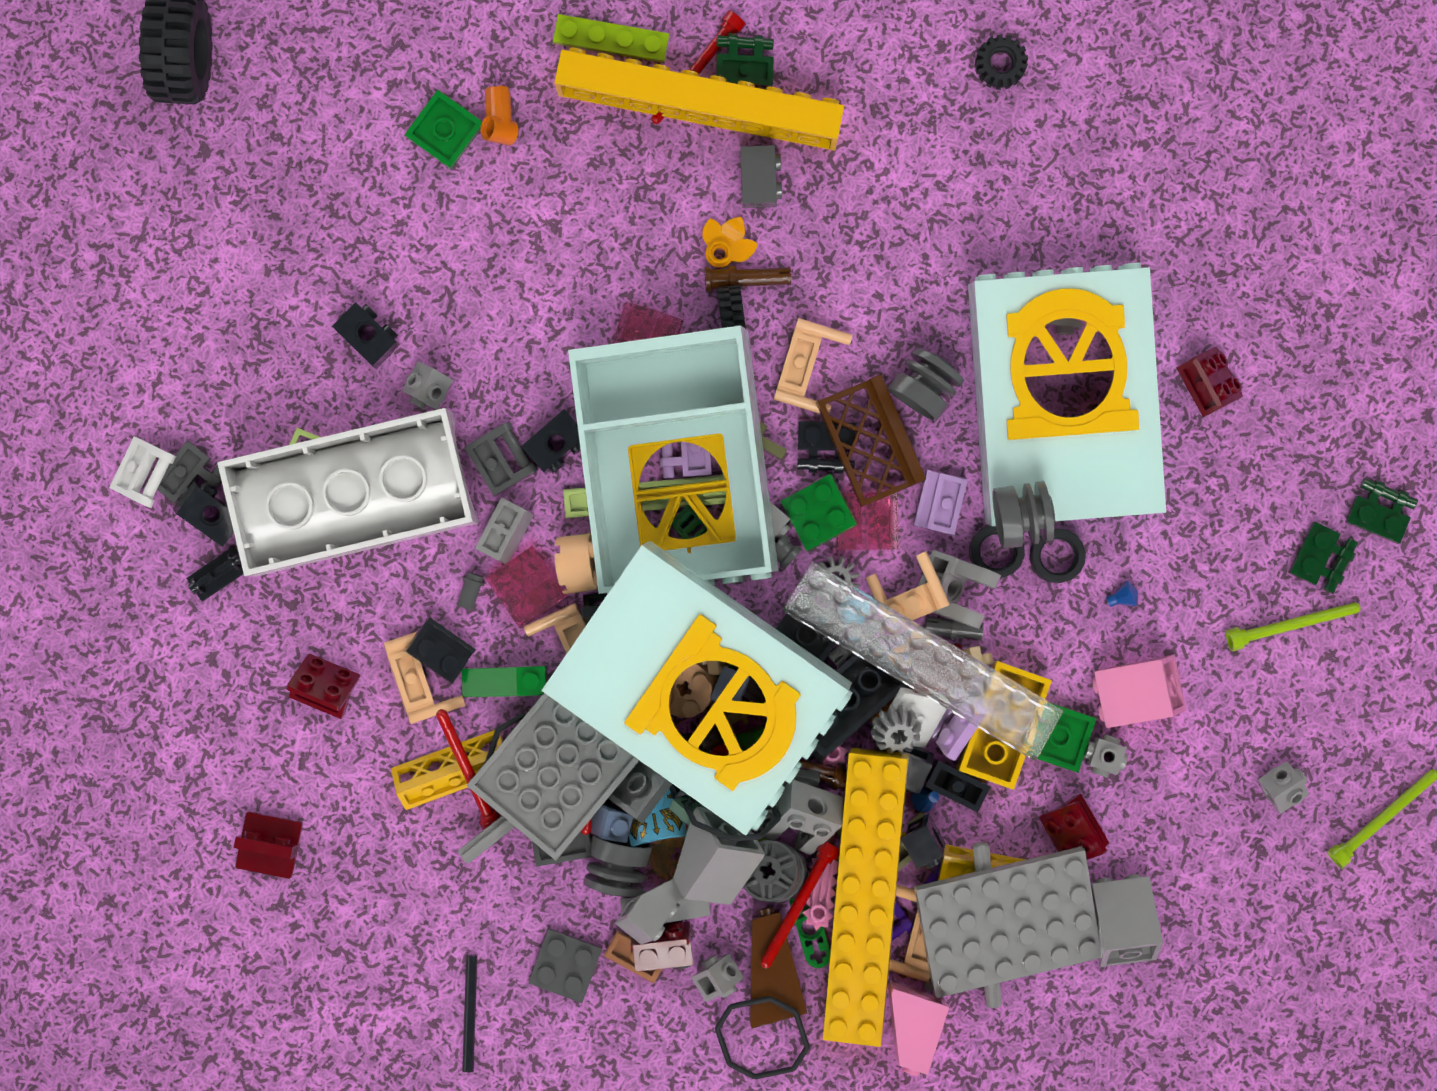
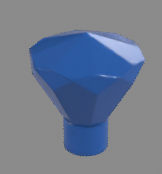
M1129 580L1125 581L1114 594L1106 596L1109 607L1118 604L1131 607L1138 606V591Z
M923 785L920 794L912 792L910 799L914 809L925 813L935 807L939 800V794Z

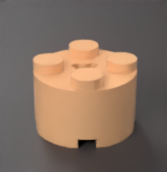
M591 533L557 537L555 546L560 545V553L555 554V566L559 585L566 586L562 592L564 594L598 590Z
M694 664L678 676L670 693V714L682 718H691L700 714L714 703L710 697L717 683L718 676L708 674L707 665ZM686 681L689 683L688 688L691 689V691H689L687 689V686L684 684Z

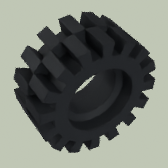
M1002 34L997 35L996 38H993V36L988 38L987 42L981 45L975 59L976 74L980 75L979 79L981 82L985 81L987 83L986 86L989 88L994 86L996 87L995 90H1001L1004 87L1008 89L1012 85L1015 86L1027 69L1028 55H1025L1026 49L1024 46L1021 47L1019 45L1020 41L1018 39L1015 41L1011 40L1012 36L1007 35L1006 38H1003ZM999 52L1006 53L1012 60L1011 69L1004 73L995 71L990 63L991 57Z
M740 285L717 287L722 328L742 326L746 329Z

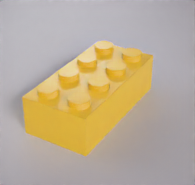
M993 661L994 664L990 668L979 700V705L987 715L963 748L956 769L1014 790L1052 680L999 661Z

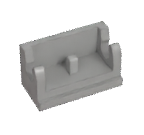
M501 497L475 549L509 565L534 514Z

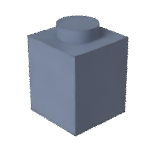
M604 803L592 817L591 833L604 840L627 843L633 817L617 805Z

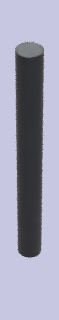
M466 955L462 1072L467 1073L474 1072L477 955Z

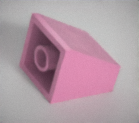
M1175 654L1109 667L1094 672L1093 688L1100 697L1101 705H1099L1098 711L1101 721L1105 722L1106 728L1174 717L1186 711Z
M889 981L888 994L895 1056L899 1065L903 1067L902 1071L914 1076H919L920 1073L928 1075L949 1006L944 998H935L932 994Z

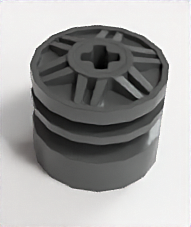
M915 347L910 355L917 362L907 359L904 363L912 375L909 376L898 372L887 389L898 400L932 421H937L947 407L946 402L939 394L943 393L953 397L956 391L951 385L960 387L964 379L941 357Z
M1044 481L1035 482L1034 494L1031 485L1024 483L1022 497L1018 498L1014 486L993 488L994 517L1002 549L1023 546L1025 532H1028L1033 544H1039V530L1044 542H1053L1055 511L1052 498Z
M593 834L589 853L591 856L601 860V862H589L586 869L591 873L584 876L583 883L591 889L612 896L637 897L643 894L644 886L640 882L646 880V875L635 869V867H646L649 865L653 846L650 843H646L638 847H632L629 836L627 843L604 840Z
M771 840L759 842L765 856L743 888L749 895L760 901L783 903L793 900L808 877L805 858L799 850L787 843ZM766 867H772L773 870H776L775 875H769L765 872Z

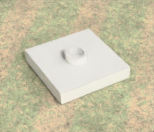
M901 687L891 705L898 709L903 704L907 711L912 709L916 713L922 728L919 732L920 741L913 742L915 747L925 748L951 702L947 696L928 692L916 693L913 689Z

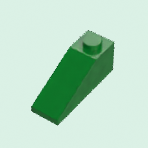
M547 666L470 668L461 671L462 697L543 695L542 689L548 682Z

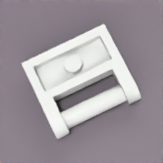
M134 436L109 488L144 506L152 508L155 502L153 497L169 464H173L176 456ZM156 457H158L159 460L147 482V485L143 493L141 494L140 490L152 468V465Z

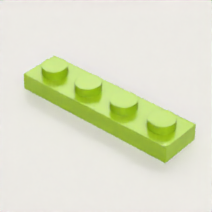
M558 14L553 44L665 63L670 35L669 33Z

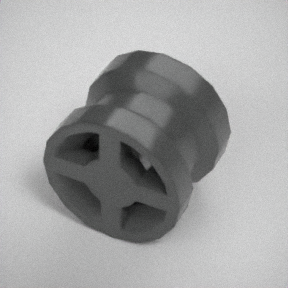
M783 535L775 545L777 561L780 567L785 570L802 550L800 546L791 544L789 537Z

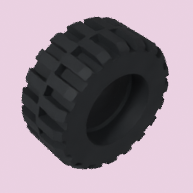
M146 0L139 28V62L141 64L140 73L143 78L142 84L147 96L157 103L195 105L201 102L209 88L208 83L211 78L213 50L210 13H208L207 3H205V0Z

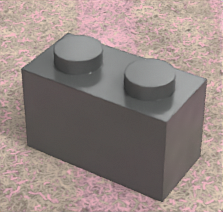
M775 145L740 147L742 208L776 207L777 199H782V182H776V171H781V154H775Z

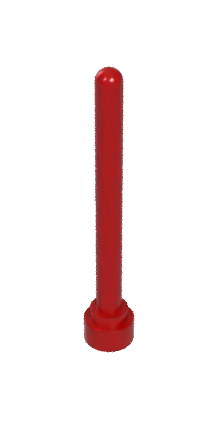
M728 10L722 18L723 22L720 25L722 28L717 35L728 36V33H740L746 23L733 11ZM717 35L689 70L697 72L698 75L702 72L721 48L716 47ZM658 111L656 115H652L651 121L654 124H659L664 119L662 116L664 113Z
M440 709L437 711L436 717L468 784L476 774L447 711ZM470 789L481 812L479 824L482 830H484L497 820L501 814L492 809L487 802Z
M825 842L816 848L818 851L816 857L818 859L760 962L763 968L771 967L828 864L831 865L833 860L836 861L838 859L840 849L832 844Z

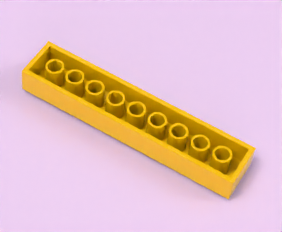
M573 47L569 48V51L561 49L554 82L557 94L560 97L656 115L659 111L664 113L662 116L666 118L833 151L836 150L845 106L840 105L838 100L832 98H822V101L811 99V95L802 92H795L794 95L785 94L782 89L769 86L766 87V90L754 88L755 85L746 81H738V84L726 82L727 79L721 76L699 77L697 72L691 70H682L681 73L670 71V68L665 65L654 64L653 67L643 66L642 62L635 59H625V62L614 60V57L609 54L597 53V56L587 55L586 51Z
M851 748L849 752L823 1040L875 1047H881L901 848L900 838L903 827L909 754L902 753L901 755L898 752H893L890 755L886 751Z

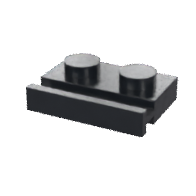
M427 617L423 626L420 627L404 651L453 684L476 649L432 618Z

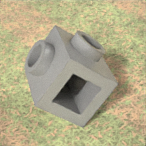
M418 361L412 373L407 377L402 392L411 396L409 402L424 410L426 406H430L438 410L446 397L453 379Z
M1104 734L1103 739L1094 737L1093 742L1089 741L1084 758H1087L1085 764L1093 767L1092 773L1108 778L1109 773L1118 775L1119 770H1124L1128 754H1125L1127 748L1119 745L1120 739ZM1108 751L1112 752L1110 762L1104 760V754Z
M1287 761L1272 768L1266 775L1258 779L1263 794L1280 814L1290 807L1301 803L1304 798L1309 796L1305 786L1308 782L1306 776L1299 768L1294 770Z
M729 953L719 958L716 954L707 958L701 963L703 968L691 977L705 1002L719 996L722 998L729 996L737 990L735 985L744 978Z

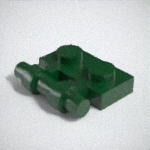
M728 33V36L717 35L716 47H727V54L716 55L715 76L724 77L727 79L726 82L738 84V81L753 83L755 87L773 86L774 57L763 56V50H773L774 39L763 38V35L738 37L735 33ZM737 49H752L753 54L752 56L737 55Z
M1363 478L1360 488L1369 491L1367 499L1355 496L1345 523L1393 543L1401 544L1411 517L1401 514L1402 508L1405 506L1414 510L1418 499L1409 496V492L1399 489L1396 491L1389 488L1380 480L1372 481ZM1381 496L1393 501L1391 509L1377 504L1378 498Z
M1312 522L1288 573L1312 585H1317L1321 576L1327 579L1323 590L1334 594L1337 586L1341 585L1345 578L1343 574L1348 563L1352 562L1356 555L1354 551L1358 542L1347 538L1344 547L1336 545L1341 535L1340 533L1317 522ZM1331 553L1338 556L1333 570L1325 568Z

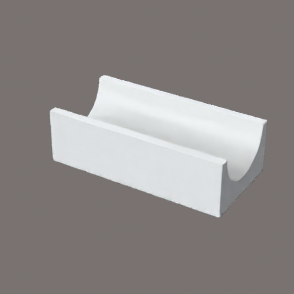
M442 408L217 462L244 576H261L479 523L477 512L470 499L462 471L455 437L456 423L453 412Z

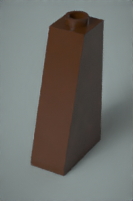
M773 906L756 910L757 915L752 916L750 999L773 996L797 1009L800 1016L808 1014L788 938H786L771 967L763 968L760 963L783 921L780 909L774 910ZM770 1001L750 1005V1025L752 1029L794 1017L791 1012Z

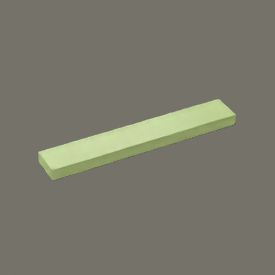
M724 475L641 482L639 483V491L722 480L725 478ZM586 488L563 490L566 518L589 516ZM725 491L697 494L704 506L725 504L726 501ZM684 497L679 508H684L688 505ZM670 498L644 501L641 503L643 511L666 509Z

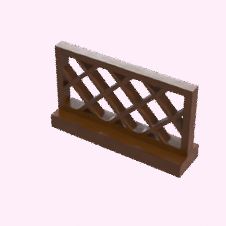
M881 374L816 402L860 507L926 480ZM862 389L865 390L869 399L866 409L851 403L854 393ZM849 395L847 401L840 399ZM835 401L845 406L840 420L829 415L826 404ZM871 406L874 410V413L869 411ZM848 408L863 413L858 427L844 422ZM867 415L878 420L880 428L877 435L862 429ZM832 422L838 424L836 430ZM841 426L856 432L851 446L840 441L838 434ZM882 432L886 439L881 437ZM860 434L875 440L870 453L855 448ZM878 442L889 446L891 455L888 461L873 456ZM844 449L849 450L848 455H846ZM853 452L867 458L862 472L853 469L849 461ZM893 459H895L897 465L892 464ZM871 460L886 466L881 480L866 474ZM890 468L901 473L904 480L903 484L893 486L885 482ZM855 475L860 476L859 482ZM864 478L879 484L875 495L865 499L861 490ZM883 486L888 488V490L881 492Z

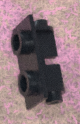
M233 546L186 578L190 583L188 585L189 589L194 595L197 594L202 602L244 574L238 551Z

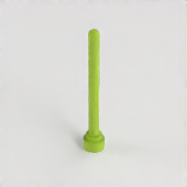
M1354 602L1250 630L1234 627L1225 630L1229 649L1234 652L1244 649V646L1248 645L1249 641L1357 614L1360 612L1361 606Z
M1429 770L1345 844L1333 845L1327 851L1328 856L1339 868H1345L1351 862L1350 858L1354 856L1353 852L1437 780V770Z

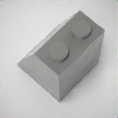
M696 807L693 812L698 822L730 835H744L708 808ZM690 822L673 878L684 899L731 905L765 856V853L758 840L729 841L697 828ZM750 829L748 834H754L752 829Z
M1132 874L1124 877L1123 880L1113 881L1112 878H1102L1092 883L1091 890L1101 958H1099L1100 967L1157 960L1163 945V939L1150 877Z

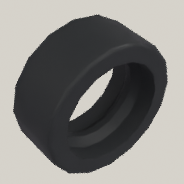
M989 525L979 530L972 538L969 546V559L972 564L991 570L1001 575L1000 578H1004L1015 573L1022 565L1025 556L1024 542L1023 546L1013 548L1012 560L1002 568L989 567L980 556L982 542L991 535H998L996 526Z
M1054 529V539L1067 542L1073 549L1074 561L1071 567L1061 573H1053L1044 567L1041 561V550L1046 542H1044L1042 535H1040L1039 544H1032L1029 561L1032 570L1039 578L1049 583H1063L1072 580L1081 572L1085 565L1086 551L1083 542L1076 534L1065 529Z

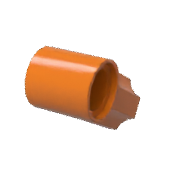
M502 85L490 86L485 89L486 117L481 124V137L486 141L507 146L513 145L517 139L519 129L518 124L511 117L509 88Z

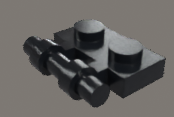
M799 421L798 450H808L809 459L798 458L797 470H808L809 473H817V470L834 471V474H843V471H845L825 423ZM832 422L836 430L838 424ZM841 426L838 437L842 443L851 446L855 437V431ZM818 451H835L834 459H818ZM850 460L851 467L855 469V460Z

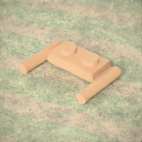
M798 318L774 400L820 414L816 405L817 401L804 396L822 337L850 345L853 335ZM826 404L825 406H826V409H827V411H828V413H829V412H830V409H831V405Z
M927 551L916 555L927 583L887 599L877 575L873 574L866 577V581L888 630L950 605Z
M574 603L524 626V630L529 637L554 625L566 653H568L586 627V624L580 614L578 605Z
M417 632L383 643L410 724L434 717L440 709L449 712L465 706L462 695L434 704L421 663L404 651Z
M897 884L896 896L917 902L914 889ZM917 910L905 962L890 959L889 971L929 983L931 979L919 912Z

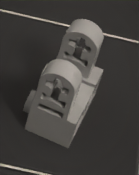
M932 550L930 560L950 605L932 613L980 629L985 616L957 605L967 580L996 589L1001 575L956 557ZM924 573L918 586L927 583Z
M793 779L790 784L788 783L785 786L783 794L775 804L781 815V820L763 838L775 841L790 827L799 830L795 840V848L804 853L813 854L819 845L825 843L842 827L843 797ZM770 808L767 810L769 812L765 816L766 818L757 829V834L775 818Z

